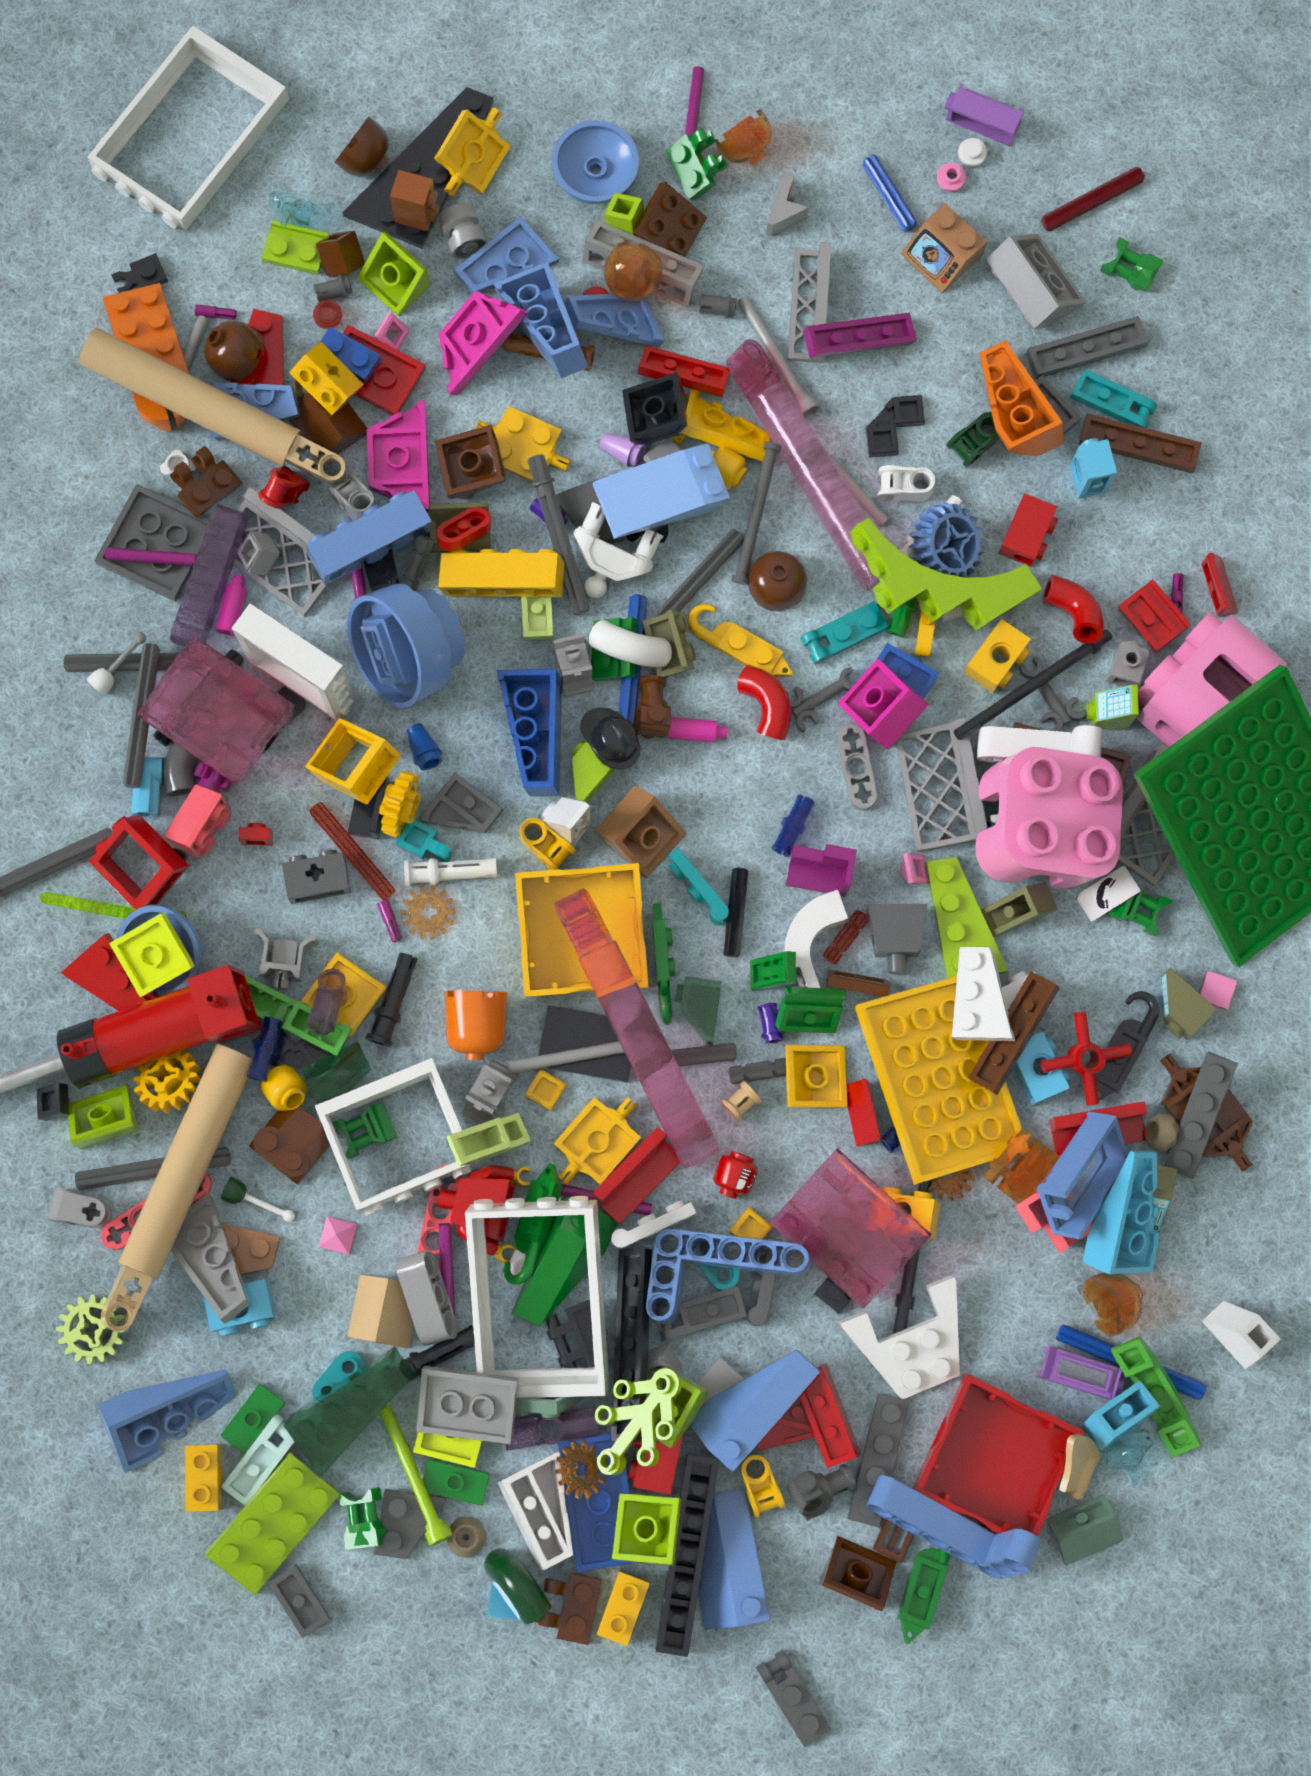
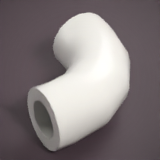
M606 620L597 622L589 635L591 647L612 657L641 666L664 667L669 663L672 656L671 645L665 638L634 633Z

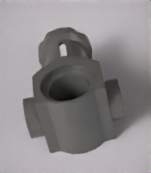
M842 1464L839 1466V1470L825 1476L822 1473L816 1474L813 1471H806L791 1478L787 1490L799 1508L800 1514L808 1521L824 1514L833 1502L834 1496L847 1490L853 1492L857 1490V1485L848 1465Z

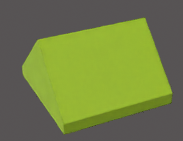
M386 231L380 235L357 276V279L397 316L404 312L430 287L428 270Z
M127 1084L69 1103L70 1141L73 1146L79 1149L141 1130Z
M620 1493L612 1559L653 1566L674 1565L681 1499Z

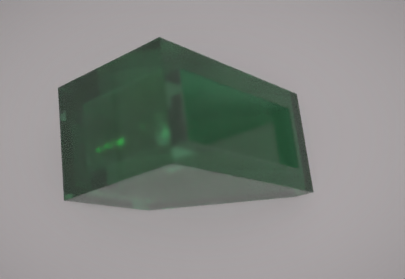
M685 976L684 984H677L675 1002L681 1003V1013L705 1045H712L722 981Z
M359 1042L343 1048L338 1057L330 1054L302 1068L305 1081L317 1105L349 1092L371 1070Z

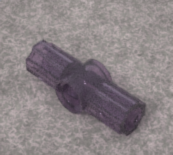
M597 1406L561 1412L560 1416L555 1418L537 1416L515 1420L513 1441L511 1444H505L506 1451L543 1444L554 1445L560 1441L600 1435L601 1426L595 1420ZM546 1421L557 1422L560 1427V1433L556 1436L547 1435L544 1432L543 1424Z

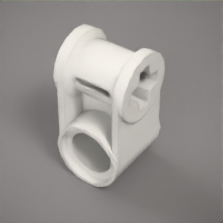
M886 465L879 468L878 474L881 476V491L877 493V498L880 501L923 502L932 496L935 476L928 468L901 467L896 465ZM923 481L927 483L928 488L918 489L914 486V483Z

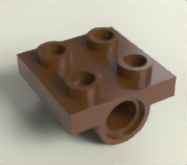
M667 182L659 183L633 232L641 239L686 257L707 217Z

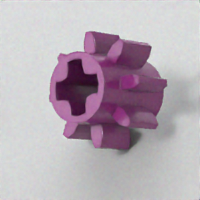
M210 758L207 765L200 762L194 774L200 780L198 786L218 793L221 789L228 792L234 781L233 776L229 775L231 767L213 758Z

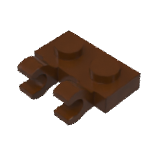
M206 446L196 451V456L191 459L193 464L202 471L203 475L195 480L191 469L183 461L174 467V472L170 474L171 479L182 489L177 495L178 498L196 518L218 504L243 483L224 460L216 464L211 451Z
M575 1573L569 1574L568 1582L546 1578L543 1591L550 1594L563 1595L565 1599L561 1615L548 1612L541 1619L537 1620V1625L558 1628L557 1639L589 1645L602 1579Z

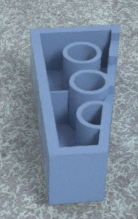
M414 490L407 494L405 491L400 492L389 500L390 503L379 507V505L372 506L363 513V517L355 521L347 519L337 525V530L327 535L323 532L310 539V544L307 545V554L324 584L357 571L361 568L362 564L360 562L366 560L367 563H375L383 559L388 550L392 548L397 550V552L408 548L409 543L419 535L430 537L432 521Z

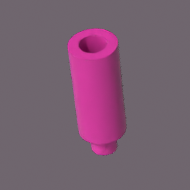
M233 575L232 583L225 586L215 631L220 634L235 636L232 627L242 615L247 589L243 587L245 577Z
M671 717V726L667 738L715 743L716 738L727 739L728 727L717 726V721Z

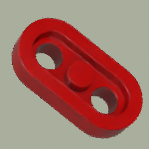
M472 507L440 524L436 531L438 545L445 550L455 551L484 536L491 529L490 513L484 508Z

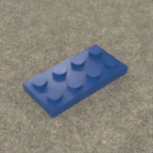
M611 1434L557 1442L577 1572L633 1563L612 1559L619 1494H630L626 1467L621 1474L615 1476L602 1473L598 1467L597 1459L600 1453L605 1449H611L615 1444L614 1441H611ZM610 1456L607 1459V1467L611 1464Z

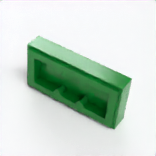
M785 951L750 960L751 990L763 991L796 983V952Z
M259 1383L220 1436L243 1454H246L271 1419L278 1414L286 1402Z
M428 1459L423 1482L428 1493L483 1506L490 1474Z

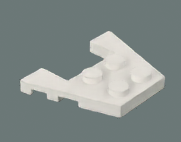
M953 1275L926 1285L937 1316L900 1332L877 1340L866 1311L839 1321L843 1330L901 1399L960 1376L957 1286Z

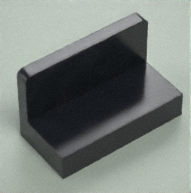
M388 776L367 805L354 799L348 829L349 835L379 840L381 820L383 818V815L379 814V809L385 795V790L390 783Z

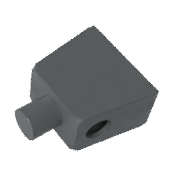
M869 904L866 914L875 957H888L889 974H907V957H918L921 952L927 904Z

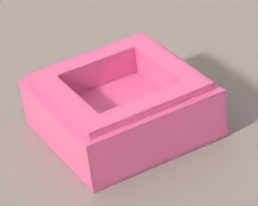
M1207 971L1199 994L1214 1007L1227 1011L1237 981Z

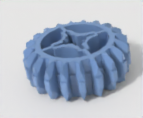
M948 503L932 505L927 508V511L920 513V520L912 523L916 531L909 534L914 539V543L908 546L914 549L915 552L911 559L918 561L920 565L943 574L966 578V576L975 573L974 567L981 564L977 556L985 553L980 549V544L985 540L979 538V532L983 528L975 526L978 518L970 516L969 509L961 508V505Z

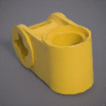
M529 818L520 826L521 843L549 870H558V867L569 855H574L577 852L566 839L556 834L538 818ZM532 827L538 828L542 836L535 841L529 840L525 836L526 830Z
M748 1454L740 1463V1472L755 1518L760 1517V1513L773 1508H785L777 1481L774 1479L768 1461L760 1454ZM752 1460H760L763 1464V1472L758 1477H751L746 1472L747 1464Z

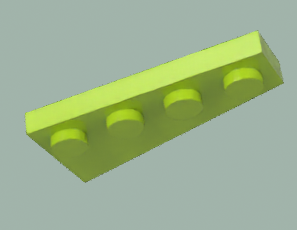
M957 857L927 861L926 867L946 978L957 976L960 947H990L994 953L998 973H1007L1008 968Z

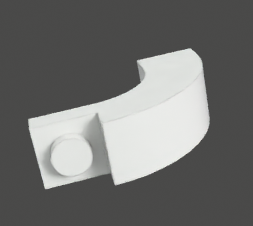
M838 890L823 894L806 904L795 916L789 927L783 952H796V971L799 972V975L796 976L797 987L820 988L810 958V946L815 937L821 932L847 922L848 917Z

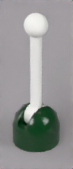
M232 1176L228 1180L221 1200L231 1204L246 1200L282 1216L286 1222H292L295 1219V1213L292 1210H282L247 1194L244 1183Z

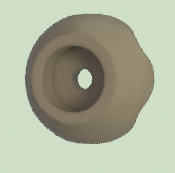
M1160 1113L1153 1116L1147 1122L1145 1138L1154 1150L1166 1152L1169 1148L1176 1145V1136L1180 1127L1172 1115Z
M460 1517L450 1525L453 1536L446 1541L450 1550L455 1555L470 1558L480 1553L486 1544L487 1534L478 1519ZM468 1534L469 1540H464L463 1536Z

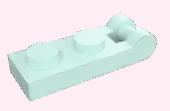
M276 1414L221 1486L222 1489L244 1506L270 1477L302 1435V1432L296 1427L292 1429L284 1423L285 1419L279 1414ZM274 1433H277L284 1439L279 1447L270 1441Z

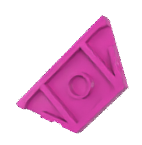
M474 291L439 333L440 346L443 349L444 369L449 370L451 384L447 385L449 394L456 396L464 389L528 314L526 310Z
M423 400L417 402L416 406L402 414L398 412L390 416L386 422H379L367 429L368 481L370 490L389 498L403 491L407 494L414 490L426 512L429 513L426 403Z

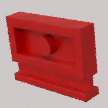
M1153 579L1118 606L1121 613L1155 653L1159 652L1191 626L1190 622Z

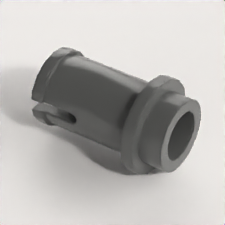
M340 274L337 279L313 285L319 303L343 295L347 298V294L353 293L348 275L342 277Z
M701 294L699 313L725 315V318L735 316L737 299L731 298L730 294L727 297Z

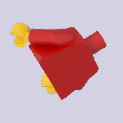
M497 1165L483 1167L471 1172L468 1178H460L457 1192L441 1189L438 1196V1207L452 1210L451 1222L457 1225V1233L467 1242L465 1212L470 1204H474V1201L480 1199H491L493 1203H505L507 1199L514 1197L516 1186L522 1187L530 1184V1182L521 1181L519 1175L520 1172H531L528 1167L514 1170L511 1167ZM509 1217L484 1218L487 1254L491 1256L495 1254L496 1259L501 1262H510L502 1257V1251L505 1248L515 1251V1248L507 1243L498 1244V1242H504Z

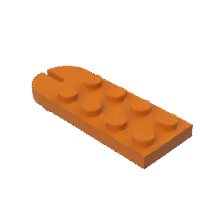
M160 283L102 297L114 337L189 374ZM131 391L139 415L146 422L155 425L160 430L172 432L166 408ZM173 412L176 428L180 430L186 423L187 418Z

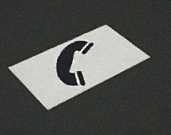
M1125 865L1080 892L1077 900L1092 922L1141 890Z

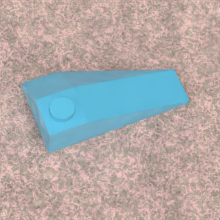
M1130 1151L1089 1230L1083 1263L1109 1275L1153 1272L1159 1244V1233L1154 1231V1217L1158 1216V1206L1153 1204V1192L1158 1187L1157 1152Z

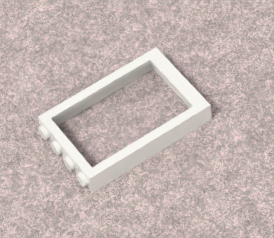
M192 26L88 155L92 166L91 171L101 181L106 182L108 179L113 182L115 188L125 197L132 195L137 198L139 205L149 213L155 210L161 214L162 220L170 227L175 229L179 226L186 231L288 102L287 89L269 75ZM197 58L265 103V105L179 212L110 164L193 60Z
M587 1196L570 1197L569 1201H556L555 1197H542L537 1199V1202H525L523 1198L507 1199L505 1203H493L491 1199L474 1201V1204H470L465 1212L477 1373L519 1378L517 1398L606 1396L609 1388V1371L597 1200H588ZM584 1215L595 1367L495 1370L484 1218Z

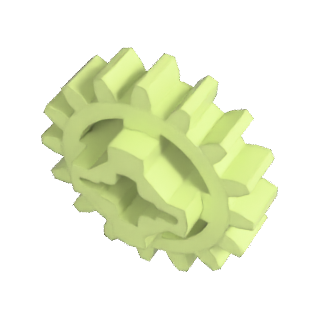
M91 1295L89 1302L84 1297H78L79 1305L76 1307L69 1303L67 1305L70 1311L69 1315L60 1314L59 1316L60 1319L65 1321L64 1326L56 1327V1331L64 1332V1337L59 1339L58 1343L68 1344L64 1353L71 1355L75 1352L76 1362H81L85 1356L87 1364L94 1365L96 1357H98L100 1362H107L106 1353L116 1356L118 1352L114 1346L116 1344H125V1341L119 1337L120 1333H126L128 1329L124 1331L112 1330L110 1340L107 1344L105 1343L104 1339L110 1329L103 1325L101 1318L96 1317L92 1308L102 1310L107 1297H103L100 1303H98L97 1295ZM116 1307L110 1312L109 1319L113 1325H119L125 1319V1315L116 1314L120 1307ZM79 1316L80 1320L76 1329L72 1330L73 1323L76 1317ZM89 1322L99 1327V1329L94 1331L95 1337L86 1334L85 1330L90 1328ZM85 1341L92 1348V1351H86L76 1343Z

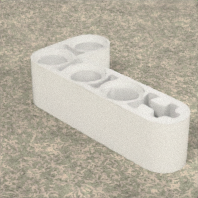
M1085 725L1075 727L1072 732L995 726L981 727L978 729L977 760L987 763H999L1029 747H1041L1101 757L1102 728Z

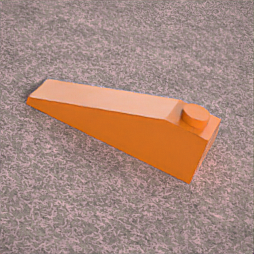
M1007 341L1000 342L980 352V360L995 430L1009 452L1038 457L1064 444L1063 422Z

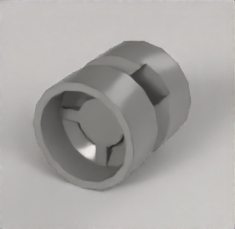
M458 203L440 213L438 221L444 235L449 237L447 243L454 258L463 259L471 256L488 243L482 227L478 225L479 220L472 204Z

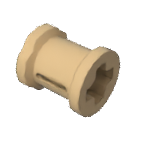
M744 1081L740 1083L741 1088L728 1100L723 1099L720 1102L737 1122L743 1119L742 1115L754 1104L759 1105L762 1102L757 1093Z

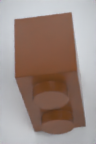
M398 170L390 194L395 223L429 231L431 222H436L440 205L436 204L438 192L434 191L433 179Z

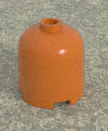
M445 991L446 1040L450 1048L455 1052L466 1053L465 1060H484V1054L494 1053L499 1050L505 1039L508 992Z

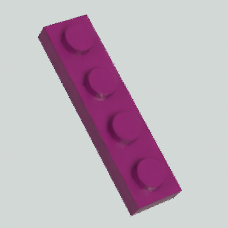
M910 312L812 325L803 329L810 358L910 345L917 341Z

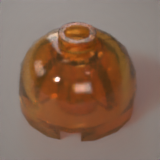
M762 108L756 111L759 117L755 120L752 116H748L725 132L723 136L726 140L722 143L719 138L716 139L714 144L725 159L737 164H742L749 160L753 165L767 155L764 149L771 143L773 134L772 126Z
M623 241L618 243L608 255L604 266V278L607 287L617 297L628 302H638L649 298L660 286L664 278L662 274L664 266L657 253L647 245L640 243L639 246L630 245L631 241Z
M1105 1272L1093 1275L1084 1282V1300L1086 1305L1091 1301L1093 1302L1100 1320L1093 1321L1102 1333L1112 1337L1134 1327L1141 1317L1143 1307V1292L1137 1283L1125 1274L1109 1275Z

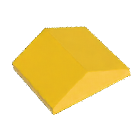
M785 1045L788 1108H846L845 1046Z

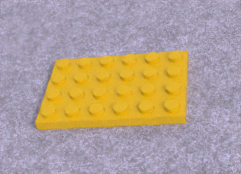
M957 976L855 1006L914 1185L1029 1149L1006 1081L998 1095L968 1079L989 1041L955 1040L952 1038Z

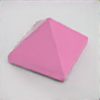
M388 312L375 337L379 341L398 350L409 329L392 312ZM399 330L391 342L388 339L390 332Z
M903 854L900 875L909 884H929L925 856L923 854ZM914 863H916L918 877H916Z
M327 1216L319 1247L349 1255L358 1224Z

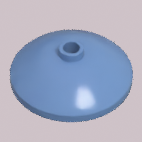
M600 120L585 121L572 126L558 139L552 154V170L558 185L570 197L584 203L603 204L610 202L615 192L625 194L634 184L639 170V154L633 139L619 126ZM597 167L601 172L593 174L591 169Z
M147 905L133 911L125 918L119 928L117 938L165 912L196 966L155 989L159 996H163L189 987L187 979L198 975L200 971L202 947L195 928L183 914L168 906Z

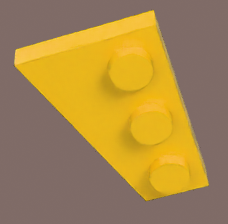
M691 389L686 403L687 426L680 433L718 447L725 446L736 453L763 462L766 451L763 449L764 443L770 441L771 434L741 416L735 418L722 411L723 405L716 401L710 404L699 397L701 392Z

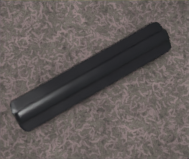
M740 867L732 869L728 904L729 914L727 917L723 952L724 956L732 958L740 956L749 872L748 869Z

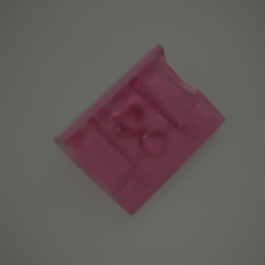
M194 636L174 659L137 713V716L237 785L259 760L272 737L282 726H287L291 722L294 704Z
M838 1148L769 1222L791 1243L802 1245L808 1251L812 1263L862 1309L871 1302L932 1235Z

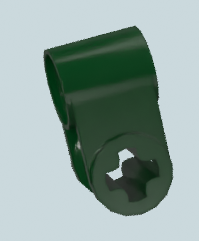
M992 412L981 414L966 428L957 432L946 444L949 450L953 449L960 456L965 468L978 460L999 439L996 430L992 434H987L981 429L984 425H990L995 429Z

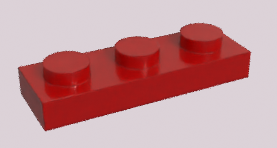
M646 345L637 374L657 379L677 372L681 377L683 387L723 397L731 368Z

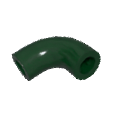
M498 1548L487 1555L484 1562L486 1574L500 1586L524 1624L536 1622L550 1611L552 1606L537 1581L513 1553L506 1549Z

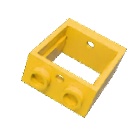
M339 718L305 768L324 784L367 805L402 755L385 739ZM356 742L369 747L346 781L333 776Z

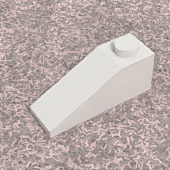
M562 797L557 804L554 801L551 802L542 814L544 817L543 822L556 834L566 839L573 847L591 826L590 805L583 801Z

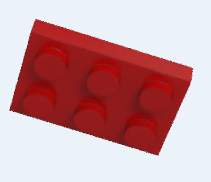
M347 325L343 332L344 335L381 356L380 363L367 383L362 382L364 385L354 396L391 415L401 412L426 370L425 364Z

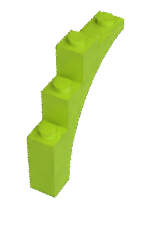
M869 517L857 524L849 532L854 546L863 553L868 561L870 571L880 580V583L872 589L875 593L876 601L882 608H885L888 614L912 599L917 598L921 611L933 623L960 606L965 620L977 631L1042 590L1027 564L999 575L964 578L940 573L920 565L901 553L881 534Z

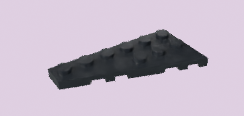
M466 87L342 212L343 217L380 232L386 231L394 238L423 249L435 222H431L429 231L394 222L390 194L398 170L433 179L434 191L438 192L436 204L440 205V214L448 197V192H445L444 188L447 186L452 175L434 157L461 112L468 109L477 118L485 120L494 102L493 97Z

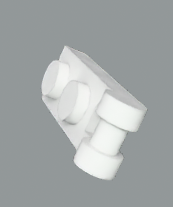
M682 1200L666 1207L667 1213L658 1218L653 1213L637 1221L639 1226L630 1231L625 1229L615 1230L611 1237L612 1244L617 1249L629 1247L695 1216V1209L691 1202L684 1205Z

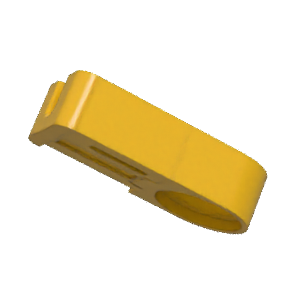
M922 611L920 612L917 645L914 655L929 657L935 621L932 623L929 617L924 615Z

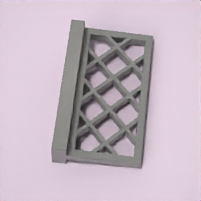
M249 487L243 495L244 501L210 547L305 617L331 583L324 584L322 579L312 580L310 565H313L307 554V545L310 544V539L316 535L281 509L264 503L258 497L259 493ZM250 509L257 516L258 526L242 529L241 518ZM262 519L269 523V525H263ZM277 529L280 531L281 544H276L275 546L277 549H282L284 564L272 566L269 572L285 569L287 585L278 587L271 585L269 572L265 575V580L258 574L248 573L243 563L233 557L238 556V551L227 552L220 547L227 537L238 535L241 547L244 542L243 534H247L250 531L264 533L265 530ZM285 536L291 539L293 542L286 543ZM296 546L303 548L305 561L289 563L287 548ZM306 566L308 582L292 584L290 568ZM319 585V586L316 588V590L314 591L313 586ZM309 587L310 598L301 607L294 602L293 589ZM288 590L289 597H287L281 591Z
M966 718L954 720V723L905 732L896 741L917 852L974 842L978 833L988 829L983 803L979 799V783L970 737L968 735L964 739L958 740L954 735V730L966 723ZM950 732L952 742L945 752L931 744L937 734ZM930 736L927 741L922 737ZM916 739L924 744L915 758L904 752L903 740ZM928 747L941 755L933 770L919 761ZM952 749L954 751L955 759L949 756V753ZM906 758L912 761L908 769L906 764ZM945 759L957 766V772L951 781L937 773ZM915 765L930 773L921 787L909 779V773ZM933 776L947 784V787L938 799L924 790ZM958 777H959L960 787H958L957 785L954 784V783L956 782V780L958 779ZM911 787L917 790V793L914 797L912 795ZM951 788L961 793L963 801L957 810L942 802ZM921 794L935 802L927 816L915 810L914 803ZM939 805L953 814L944 828L930 819ZM963 807H965L966 817L960 814ZM917 816L923 819L920 826H918ZM958 817L968 823L970 834L957 837L950 833L948 829ZM927 823L941 831L934 842L922 844L920 832ZM944 835L950 837L949 839L941 840Z
M1162 744L1153 748L1142 767L1169 747ZM1134 778L1123 795L1121 839L1131 838L1134 855L1125 857L1120 853L1118 862L1125 865L1127 869L1143 880L1156 886L1175 854L1172 848L1160 850L1157 833L1163 831L1161 828L1156 829L1153 811ZM1143 804H1145V809L1140 810ZM1146 813L1150 830L1136 833L1133 820L1136 815ZM1129 828L1130 834L1124 835ZM1151 834L1154 851L1140 854L1137 836ZM1162 853H1167L1166 856H1165V858L1162 859V855H1161V854H1162ZM1156 856L1158 869L1153 876L1143 869L1141 857Z

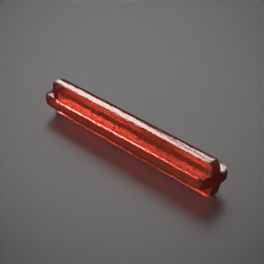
M322 802L315 804L309 810L311 816L382 900L390 899L396 892L395 888Z

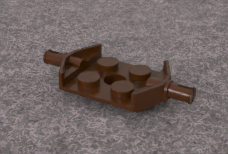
M1170 1053L1160 1060L1171 1075V1080L1160 1103L1165 1105L1180 1125L1201 1067L1181 1068ZM1229 1089L1202 1158L1229 1155L1243 1172L1253 1165L1242 1150L1244 1148V1140L1252 1126L1253 1120Z

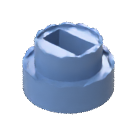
M393 584L357 598L350 606L347 618V632L352 654L362 676L382 700L397 708H408L444 689V686L451 677V668L459 665L465 655L463 648L465 635L460 628L459 617L450 608L449 602L445 597L437 594L433 589H421L415 592L405 584Z

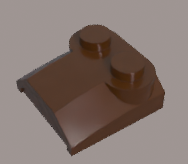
M492 425L435 440L446 493L449 499H468L478 491L506 482L501 452Z
M299 1106L294 1110L277 1111L265 1127L256 1133L249 1147L299 1185L328 1149L330 1143L322 1123Z

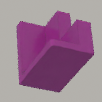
M826 844L825 850L794 845L786 884L790 887L822 893L838 890L840 896L846 897L851 886L857 850Z

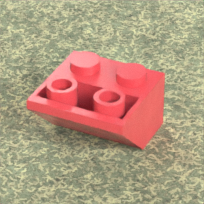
M195 784L163 837L168 843L199 860L202 854L208 855L215 843L213 836L218 828L224 829L231 817L229 810L231 808L221 794Z

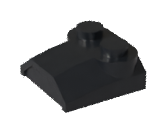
M677 372L622 390L631 443L652 444L677 436L687 426L685 407L687 394L683 389L681 377Z

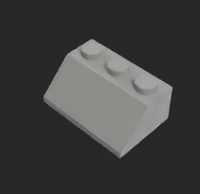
M1038 234L1009 236L986 258L991 266L990 270L994 277L1001 280L1007 289L1006 293L1010 300L1019 306L1023 312L1024 320L1034 329L1047 327L1086 303Z

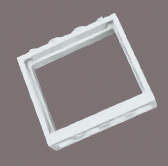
M250 603L232 627L247 660L336 721L341 714L347 715L350 711V706L354 702L352 700L354 694L343 665Z
M432 1058L315 1105L358 1214L365 1212L366 1216L375 1214L384 1209L382 1204L392 1200L395 1201V1204L404 1202L413 1197V1191L424 1188L425 1192L442 1185V1179L452 1175L454 1179L464 1177L470 1174V1168L475 1166V1163L458 1166L456 1161L363 1200L330 1118L429 1078L451 1133L462 1131Z

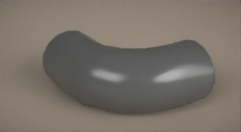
M214 724L200 726L183 733L170 746L163 763L164 785L167 796L190 793L196 784L193 769L195 763L205 756L221 753Z

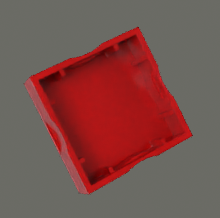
M965 1374L961 1379L912 1489L997 1534L1012 1529H1023L1038 1537L1051 1508L1055 1488L1064 1474L1067 1440L1074 1434L1083 1435L1084 1431L1045 1411L1033 1409L1015 1400L1010 1394L969 1374Z

